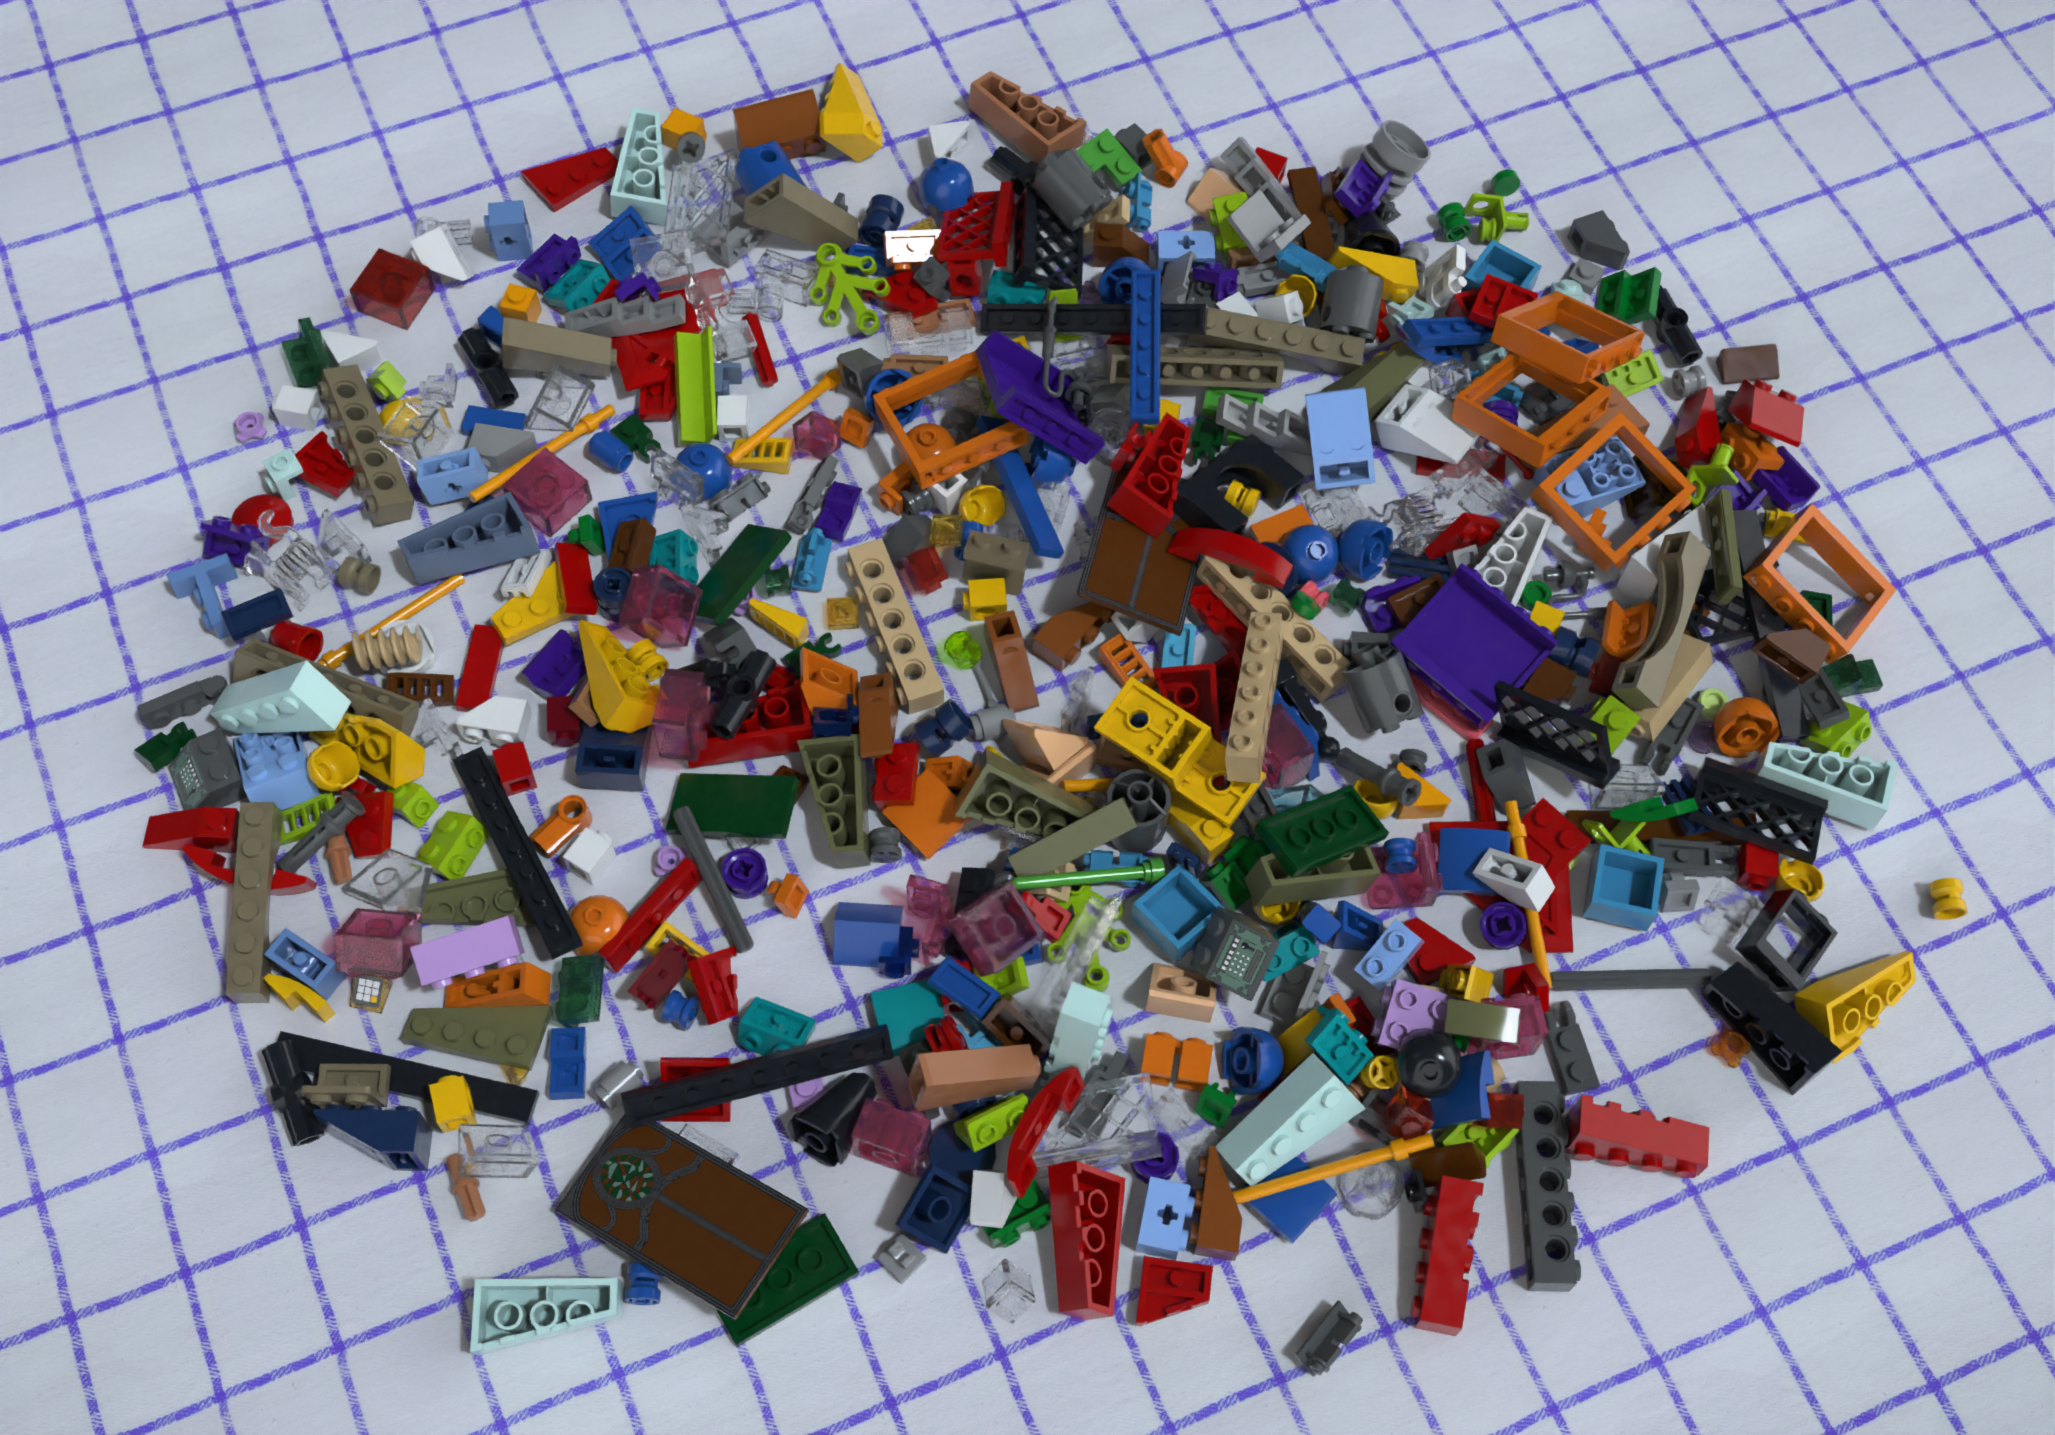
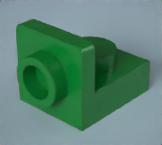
M1243 835L1230 844L1231 849L1223 857L1227 862L1236 861L1245 875H1247L1261 857L1272 852L1262 839L1254 841L1252 836L1246 837V835Z
M1218 861L1212 864L1205 871L1207 876L1200 881L1204 887H1210L1224 907L1231 911L1238 909L1251 897L1244 880L1245 875L1234 861L1225 863Z

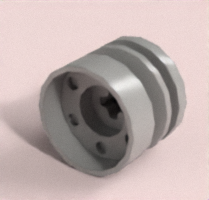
M1387 120L1377 130L1372 142L1365 146L1364 151L1359 154L1356 161L1361 159L1378 178L1390 171L1393 177L1388 183L1390 188L1386 194L1399 196L1405 191L1407 185L1412 182L1413 175L1418 173L1430 159L1431 152L1425 141L1415 131L1397 121Z

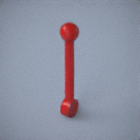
M1499 447L1523 472V477L1526 480H1531L1534 477L1532 469H1527L1515 455Z

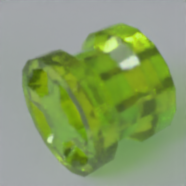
M954 632L945 641L944 651L959 669H970L980 661L982 650L968 632Z

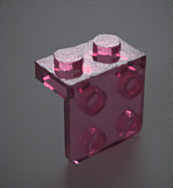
M1418 832L1414 839L1416 850L1413 853V857L1417 860V868L1413 872L1404 874L1387 872L1384 867V862L1387 859L1384 848H1370L1381 872V875L1366 891L1368 905L1371 909L1428 907L1434 905L1439 892L1443 890V879L1441 873H1436L1435 862L1438 861V848L1436 843L1431 842L1430 832Z

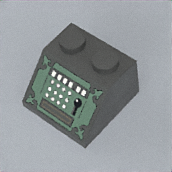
M221 728L189 740L168 766L184 810L199 807L223 808L247 798L238 760L231 743Z
M1217 906L1213 917L1208 922L1206 932L1199 946L1194 951L1190 965L1206 979L1246 1000L1252 1001L1280 941L1249 916Z

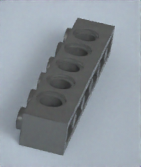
M1517 1081L1511 1090L1513 1121L1519 1129V1132L1515 1135L1527 1287L1528 1291L1569 1292L1577 1284V1281H1580L1581 1265L1579 1260H1575L1574 1247L1577 1246L1578 1233L1576 1226H1572L1571 1213L1574 1211L1575 1202L1573 1192L1568 1191L1567 1181L1571 1177V1162L1569 1158H1565L1564 1146H1567L1568 1129L1566 1125H1562L1561 1113H1564L1565 1097L1563 1093H1559V1085L1556 1081ZM1534 1113L1545 1116L1548 1124L1538 1123L1534 1118ZM1536 1146L1547 1148L1551 1157L1545 1158L1541 1156ZM1539 1179L1550 1181L1554 1191L1543 1189ZM1542 1213H1551L1556 1218L1557 1225L1546 1223ZM1552 1246L1557 1249L1560 1259L1550 1258L1546 1253L1545 1247Z

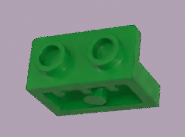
M1034 1178L1022 1199L1017 1197L1003 1228L981 1226L992 1248L994 1249L999 1245H1002L1003 1248L1009 1247L1021 1239L1020 1234L1032 1228L1035 1232L1050 1224V1218L1052 1217L1051 1203H1048Z

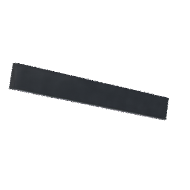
M982 304L980 332L982 334H991L995 329L1001 334L1044 335V327L1048 325V304ZM1057 304L1053 326L1056 328L1055 335H1131V304ZM1161 304L1160 335H1206L1207 304Z
M1733 510L1743 584L1742 592L1754 643H1756L1768 633L1785 631L1782 617L1743 578L1745 573L1765 551L1757 511ZM1757 655L1769 707L1778 721L1780 732L1777 740H1804L1808 738L1810 732L1798 682Z
M482 746L452 759L551 958L555 959L583 946L572 920Z
M884 1024L622 1092L620 1094L628 1128L893 1059L889 1029Z
M283 1031L280 1032L277 1042L288 1039L293 1040L303 1072L308 1075L318 1077L320 1064H388L391 1066L390 1094L432 1103L429 1085L438 1083V1080L445 1076H463L469 1085L476 1114L528 1126L530 1125L540 1095L538 1090Z

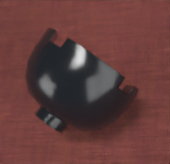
M1431 1028L1414 1030L1402 1038L1394 1056V1067L1398 1080L1407 1091L1417 1097L1433 1099L1442 1097L1455 1088L1461 1078L1463 1061L1460 1049L1451 1036L1440 1031H1434Z

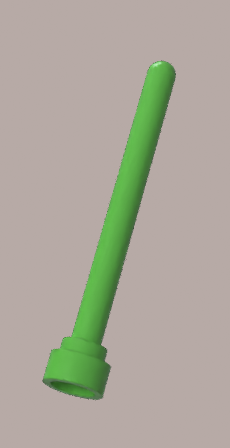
M1161 857L1148 858L1146 862H1141L1140 866L1015 877L1011 879L1010 887L1013 890H1026L1142 879L1143 882L1148 881L1149 884H1157L1165 877V867Z

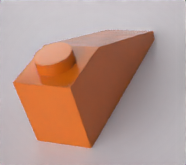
M528 962L487 970L485 971L486 973L466 979L465 975L452 978V984L446 985L444 1008L549 1005L551 973Z

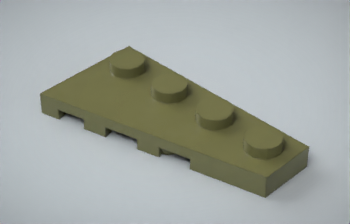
M507 869L405 889L411 923L481 925L513 915L516 926H535Z
M551 1005L413 1008L402 1040L407 1045L531 1071L553 1010Z

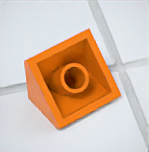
M802 647L800 650V686L813 721L857 710L859 707L858 671Z

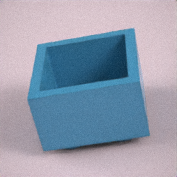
M1492 239L1464 276L1467 285L1461 289V292L1481 289L1486 274L1532 291L1542 266Z
M1600 844L1591 859L1583 916L1647 931L1657 917L1665 858Z
M1180 863L1133 903L1131 919L1176 963L1201 942L1208 922L1213 917L1217 906L1225 907Z

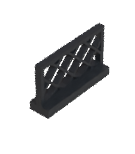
M1026 186L1015 205L1012 284L1023 287L1025 282L1028 281L1054 291L1075 288L1077 289L1079 299L1082 294L1083 228L1079 227L1075 231L1067 229L1046 202L1037 198L1035 189ZM1038 209L1046 211L1050 217L1044 218ZM1055 222L1062 231L1057 233L1050 224ZM1042 227L1049 236L1044 238L1037 229ZM1067 236L1075 245L1070 247L1063 238ZM1055 242L1062 251L1056 252L1049 243ZM1041 247L1048 256L1043 258L1036 249ZM1067 256L1074 265L1069 267L1062 257ZM1054 261L1061 271L1055 272L1048 263ZM1041 267L1048 276L1036 274L1035 269ZM1067 276L1074 286L1066 284L1062 277Z
M1778 561L1773 564L1775 569L1779 566ZM1713 569L1705 570L1694 601L1700 605L1699 611L1697 613L1691 610L1686 624L1690 636L1710 643V646L1753 636L1743 598L1736 595L1730 601L1745 609L1743 616L1728 609L1730 602L1722 607L1708 600L1710 595H1716ZM1707 608L1719 614L1718 622L1703 616L1704 609ZM1724 618L1740 624L1738 630H1732L1722 625ZM1782 618L1783 624H1784V628L1791 627V626ZM1699 623L1714 630L1713 635L1703 637L1698 628Z
M1500 680L1494 685L1502 728L1496 734L1497 741L1504 738L1519 746L1522 754L1602 790L1621 769L1620 760L1611 756L1607 726ZM1521 710H1523L1531 718V720ZM1589 732L1596 734L1597 740ZM1574 733H1576L1586 744H1584Z
M1705 757L1695 777L1693 798L1698 809L1708 806L1714 816H1709L1696 810L1689 812V821L1812 865L1814 863L1822 819L1828 808V800ZM1707 791L1715 793L1717 795L1710 796V794ZM1725 801L1732 811L1724 813L1717 803ZM1739 803H1742V804H1745V805H1748V806L1742 808V807L1739 805ZM1756 812L1763 822L1755 824L1748 814ZM1769 813L1778 816V818L1773 819ZM1738 817L1746 827L1734 825L1730 819ZM1787 824L1794 833L1786 835L1779 825ZM1800 825L1809 827L1810 829L1804 830ZM1770 829L1776 838L1772 839L1765 836L1761 830ZM1801 840L1808 851L1797 848L1793 841Z

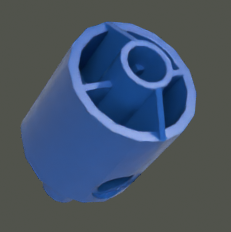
M776 141L761 144L754 148H744L738 155L740 160L735 168V178L747 197L782 173L807 187L784 150Z

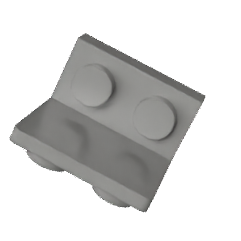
M1261 190L1253 194L1227 217L1230 224L1260 264L1281 251L1311 224L1305 214L1296 220L1290 217L1283 221Z
M728 200L691 230V235L730 267L769 236L770 231L745 223L744 209L733 200Z
M1321 951L1315 968L1302 963L1276 977L1260 1017L1290 1028L1313 1010L1330 965L1324 963L1328 952Z

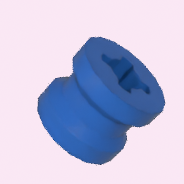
M1392 838L1384 842L1383 848L1387 854L1384 867L1387 872L1404 874L1416 870L1417 860L1413 857V853L1416 850L1414 840L1409 838Z
M673 990L664 1005L662 1021L667 1023L674 1021L679 1023L680 1028L690 1029L697 1016L700 999L695 997L685 998L681 992Z

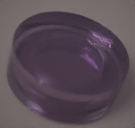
M1709 722L1696 723L1687 738L1689 746L1700 754L1712 753L1719 745L1714 737L1713 724Z

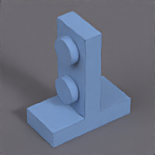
M227 553L166 574L178 599L195 594L198 604L205 606L207 612L202 613V618L208 631L214 629L220 640L231 636L221 614L223 609L215 586L238 578L235 567Z

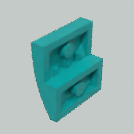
M928 979L870 993L877 1025L886 1024L889 1029L893 1057L900 1056L899 1050L926 1039L924 1027L931 1023L935 1025L940 1023V1018L945 1016L940 995L936 990L927 985Z

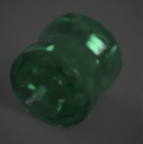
M781 564L779 568L775 569L769 567L764 573L768 597H774L776 593L780 592L792 594L788 565Z
M1343 578L1333 590L1328 603L1332 606L1338 605L1343 609L1344 614L1350 616L1361 603L1365 590L1353 587L1350 580Z

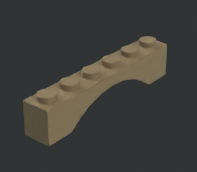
M1208 307L1206 335H1187L1186 344L1205 348L1253 349L1274 352L1303 360L1319 367L1325 372L1346 376L1362 366L1366 339Z
M1691 531L1664 536L1656 559L1659 594L1653 626L1641 648L1630 659L1620 663L1611 689L1633 710L1659 707L1711 553Z
M240 802L225 993L235 1004L269 1003L270 987L263 978L268 973L271 974V961L264 953L270 947V894L274 865L281 844L283 816L274 802Z

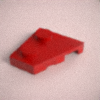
M1144 1256L1135 1326H1143L1208 1304L1213 1266Z

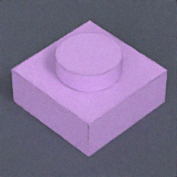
M822 1078L789 1086L794 1112L800 1111L825 1093Z

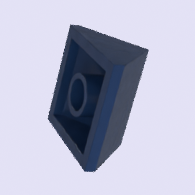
M930 1163L895 1225L947 1254L970 1214L972 1187Z

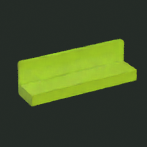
M707 325L701 334L676 332L674 335L679 445H691L694 443L710 444L717 435L712 326Z

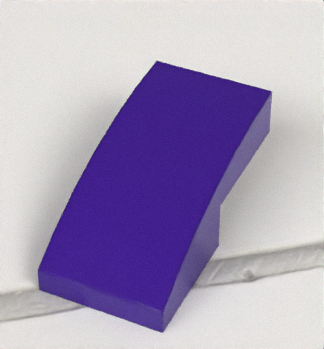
M836 481L833 482L825 497L824 509L815 524L816 528H820L823 531L822 534L825 538L843 542L859 504L862 488Z

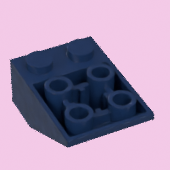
M600 721L592 728L585 723L579 742L575 767L580 787L644 791L653 724L632 733L618 730H608Z
M332 1104L327 1105L326 1109H314L313 1114L330 1135L386 1167L398 1171H428L433 1131L416 1108L398 1106L395 1110H382L378 1106L364 1105L361 1106L360 1110H352L342 1105Z

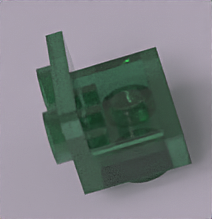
M308 317L298 319L299 338L282 342L284 354L295 383L299 388L317 386V383L321 381L322 369L331 367L328 351H323L321 348L323 342L319 328L314 329L311 319Z
M600 954L562 958V968L558 974L560 986L559 1001L555 1006L557 1021L566 1028L578 1027L579 1023L597 1022L600 1020L605 960Z

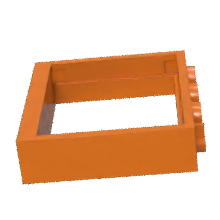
M1556 291L1499 314L1490 341L1577 384H1581L1638 358L1643 350L1640 346L1645 332ZM1555 323L1603 347L1585 354L1537 330Z
M976 351L963 354L944 365H938L930 371L910 377L891 388H885L873 395L878 418L921 490L1029 443L1028 431L1008 419L1009 423L922 461L894 415V410L978 373L987 386Z
M1510 351L1499 363H1494L1481 377H1476L1468 387L1458 391L1455 400L1452 401L1453 411L1451 419L1539 469L1607 413L1613 390L1593 379L1577 384ZM1521 373L1578 404L1538 438L1481 406V404Z
M1620 411L1539 484L1530 496L1549 516L1553 517V520L1606 573L1614 565L1618 569L1621 568L1631 558L1628 552L1633 547L1639 551L1652 539L1648 534L1654 528L1660 532L1672 521L1668 515L1673 510L1680 513L1692 502L1689 496L1697 488ZM1614 435L1675 495L1669 503L1616 551L1555 490L1557 486Z
M1813 503L1795 514L1743 576L1794 630L1806 628L1831 645L1824 660L1828 665L1849 653L1897 590ZM1798 534L1867 604L1843 636L1773 567V564Z

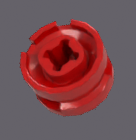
M950 1015L940 1018V1023L936 1025L931 1023L924 1027L925 1035L933 1052L969 1049L962 1032H959L956 1027L957 1023Z

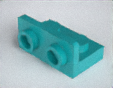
M579 259L543 297L549 305L565 308L570 312L593 304L611 279L602 264Z
M993 270L988 284L987 304H1044L1048 288L1028 281L1025 282L1023 287L1012 284V273Z
M680 528L655 536L649 557V591L656 596L679 588H683L691 594L697 587L699 579L696 556L698 554V545L692 537Z
M1292 922L1271 933L1272 936L1280 941V944L1262 981L1269 982L1320 954L1312 933L1302 923Z
M756 996L740 1020L736 1043L738 1046L763 1056L806 1045L814 1032L817 1020Z
M1319 1005L1316 1011L1320 1014L1322 1020L1308 1034L1304 1041L1341 1082L1349 1085L1374 1055L1365 1045L1368 1040L1354 1028L1351 1029L1347 1025L1350 1020L1343 1012L1335 1007L1330 1010Z

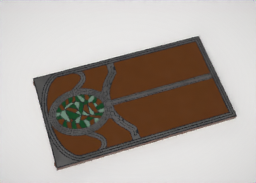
M1125 462L1119 472L1114 469L1111 471L1076 596L1180 636L1201 554L1195 562L1168 553V548L1178 530L1192 528L1176 513L1173 514L1170 523L1155 539L1106 505L1130 467ZM1180 478V479L1178 480V483L1181 482V481H1185V482H1186L1187 480H1186V479H1183V478Z
M625 1114L556 1208L557 1213L734 1320L741 1314V1311L809 1212L805 1206L656 1121L628 1128Z

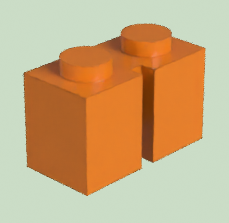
M1166 1032L1147 1033L1139 1082L1168 1087L1174 1054H1179L1175 1088L1202 1093L1206 1084H1208L1213 1045L1206 1044V1041L1199 1038H1187L1181 1042Z

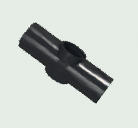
M1000 146L996 149L990 159L989 166L1007 180L1012 181L1013 190L1019 196L1022 195L1026 186L1033 188L1032 184L1035 181L1038 163L1035 161L1025 162L1007 147Z
M1660 285L1656 317L1653 318L1658 327L1656 336L1660 342L1668 345L1678 364H1681L1683 367L1692 365L1702 357L1703 352L1687 326L1688 314L1675 305L1667 289Z
M471 327L464 330L462 335L457 338L458 343L475 370L478 381L485 387L496 407L506 408L514 404L519 394L501 365L498 354L492 350L481 329Z
M759 649L751 651L739 673L728 681V691L709 722V729L718 737L726 740L735 738L747 715L756 710L758 696L776 667L775 659L769 656L767 652Z
M288 1039L268 1045L262 1050L273 1083L270 1087V1093L276 1108L284 1115L293 1145L300 1146L319 1140L325 1134L320 1121L313 1114L314 1109H316L315 1104L310 1103V1100L301 1094L302 1086H313V1083L308 1074L303 1072L293 1040Z

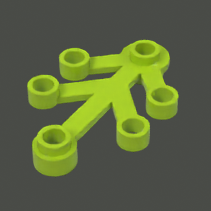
M822 244L818 248L815 257L820 270L815 286L810 290V297L815 304L822 305L827 302L829 294L826 291V286L831 272L836 278L828 308L823 312V320L830 327H836L841 323L842 317L839 310L845 294L857 314L856 325L859 330L865 335L876 333L881 325L880 319L875 311L866 308L855 288L873 291L877 297L882 298L890 293L889 283L884 278L872 279L846 274L842 266L860 268L864 275H872L877 270L874 258L871 256L859 257L843 254L842 249L837 244ZM830 255L835 256L832 260L826 261ZM868 262H871V267L865 269L864 265ZM881 284H884L885 288L881 291H878L877 287ZM818 292H823L822 297L815 298ZM831 314H836L834 320H828V317ZM868 322H874V324L871 327H865Z
M1079 884L1081 888L1078 891H1070L1069 902H1057L1065 910H1068L1072 905L1075 917L1059 941L1049 945L1047 957L1054 964L1063 963L1066 960L1068 949L1079 935L1087 966L1083 974V985L1099 992H1104L1109 985V973L1105 967L1100 965L1093 933L1111 943L1112 947L1117 951H1125L1129 948L1131 936L1127 930H1115L1088 914L1085 903L1104 912L1105 918L1109 921L1121 919L1123 916V904L1119 900H1107L1093 892L1091 884ZM1117 907L1119 912L1111 914L1108 912V908ZM1123 936L1127 941L1124 944H1118L1115 938ZM1054 949H1060L1063 954L1060 957H1055L1051 952ZM1097 972L1102 975V979L1094 981L1090 975Z

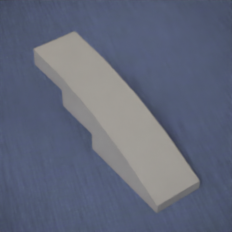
M1238 137L1220 155V158L1236 175L1234 177L1235 180L1250 197L1261 190L1283 221L1290 217L1296 220L1302 216L1281 184L1243 137Z
M681 294L657 302H653L650 296L647 295L622 303L616 296L565 313V329L604 337L640 334L686 323L685 300Z
M1228 394L1218 398L1215 423L1246 437L1253 434L1264 444L1312 456L1307 419L1288 409L1278 413L1257 401L1247 405Z

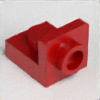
M1535 963L1503 970V994L1507 999L1522 996L1525 1002L1530 1003L1536 1014L1549 1012V984Z

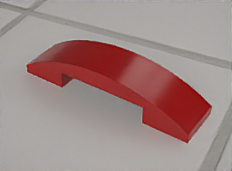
M1211 528L1180 529L1168 548V553L1195 562L1200 554L1253 570L1255 571V581L1283 589L1293 569V565L1267 546L1242 535Z
M184 844L183 851L195 864L225 883L234 886L235 871L223 868L227 858L211 850ZM276 869L270 895L284 896L309 892L316 889L317 883L308 877Z
M1071 1066L1053 1078L1035 1096L1016 1127L1008 1153L1007 1177L1018 1198L1022 1199L1038 1171L1032 1155L1057 1110L1070 1114L1085 1087L1076 1067Z

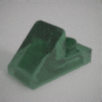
M1847 654L1822 667L1841 698L1879 691L1883 686L1873 659L1856 662L1853 654Z

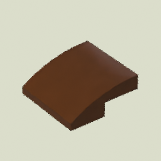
M1438 573L1388 597L1385 604L1404 630L1444 586L1445 582Z

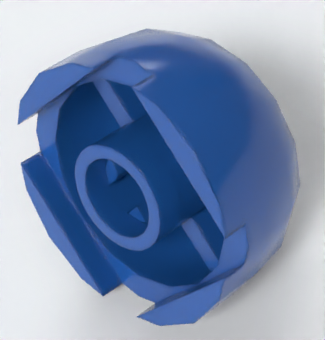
M936 159L924 168L919 177L920 202L925 208L929 209V205L936 206L937 211L955 210L965 206L970 195L972 198L974 197V186L970 172L962 163L952 159Z
M1121 257L1113 260L1103 270L1098 284V291L1100 290L1103 304H1131V270H1151V268L1141 259L1135 257Z
M898 368L884 369L874 374L866 383L863 391V405L867 414L875 419V422L883 425L876 414L873 395L913 377L909 372ZM923 398L893 411L901 426L909 424L917 417L923 404Z
M1035 435L1028 452L1032 454L1030 463L1026 462L1025 466L1036 488H1054L1061 484L1066 476H1072L1076 460Z
M694 443L685 447L673 462V481L677 492L685 500L703 503L702 500L712 499L713 496L723 489L727 488L729 490L732 484V468L725 458L726 454L718 447L708 443Z
M1365 518L1352 522L1345 530L1341 531L1336 541L1339 549L1338 560L1345 571L1367 581L1374 579L1383 569L1382 566H1378L1382 558H1389L1393 544L1392 529L1386 527L1387 524Z
M1308 524L1295 527L1287 532L1279 542L1295 557L1299 568L1297 584H1306L1310 580L1316 584L1329 577L1338 565L1339 549L1337 541L1329 531L1321 526Z
M1238 1027L1233 1029L1230 1033L1235 1034L1232 1036L1231 1041L1225 1040L1221 1054L1224 1079H1230L1231 1084L1234 1086L1229 1088L1232 1092L1240 1095H1252L1268 1091L1279 1081L1283 1072L1284 1055L1279 1041L1268 1031L1259 1028Z

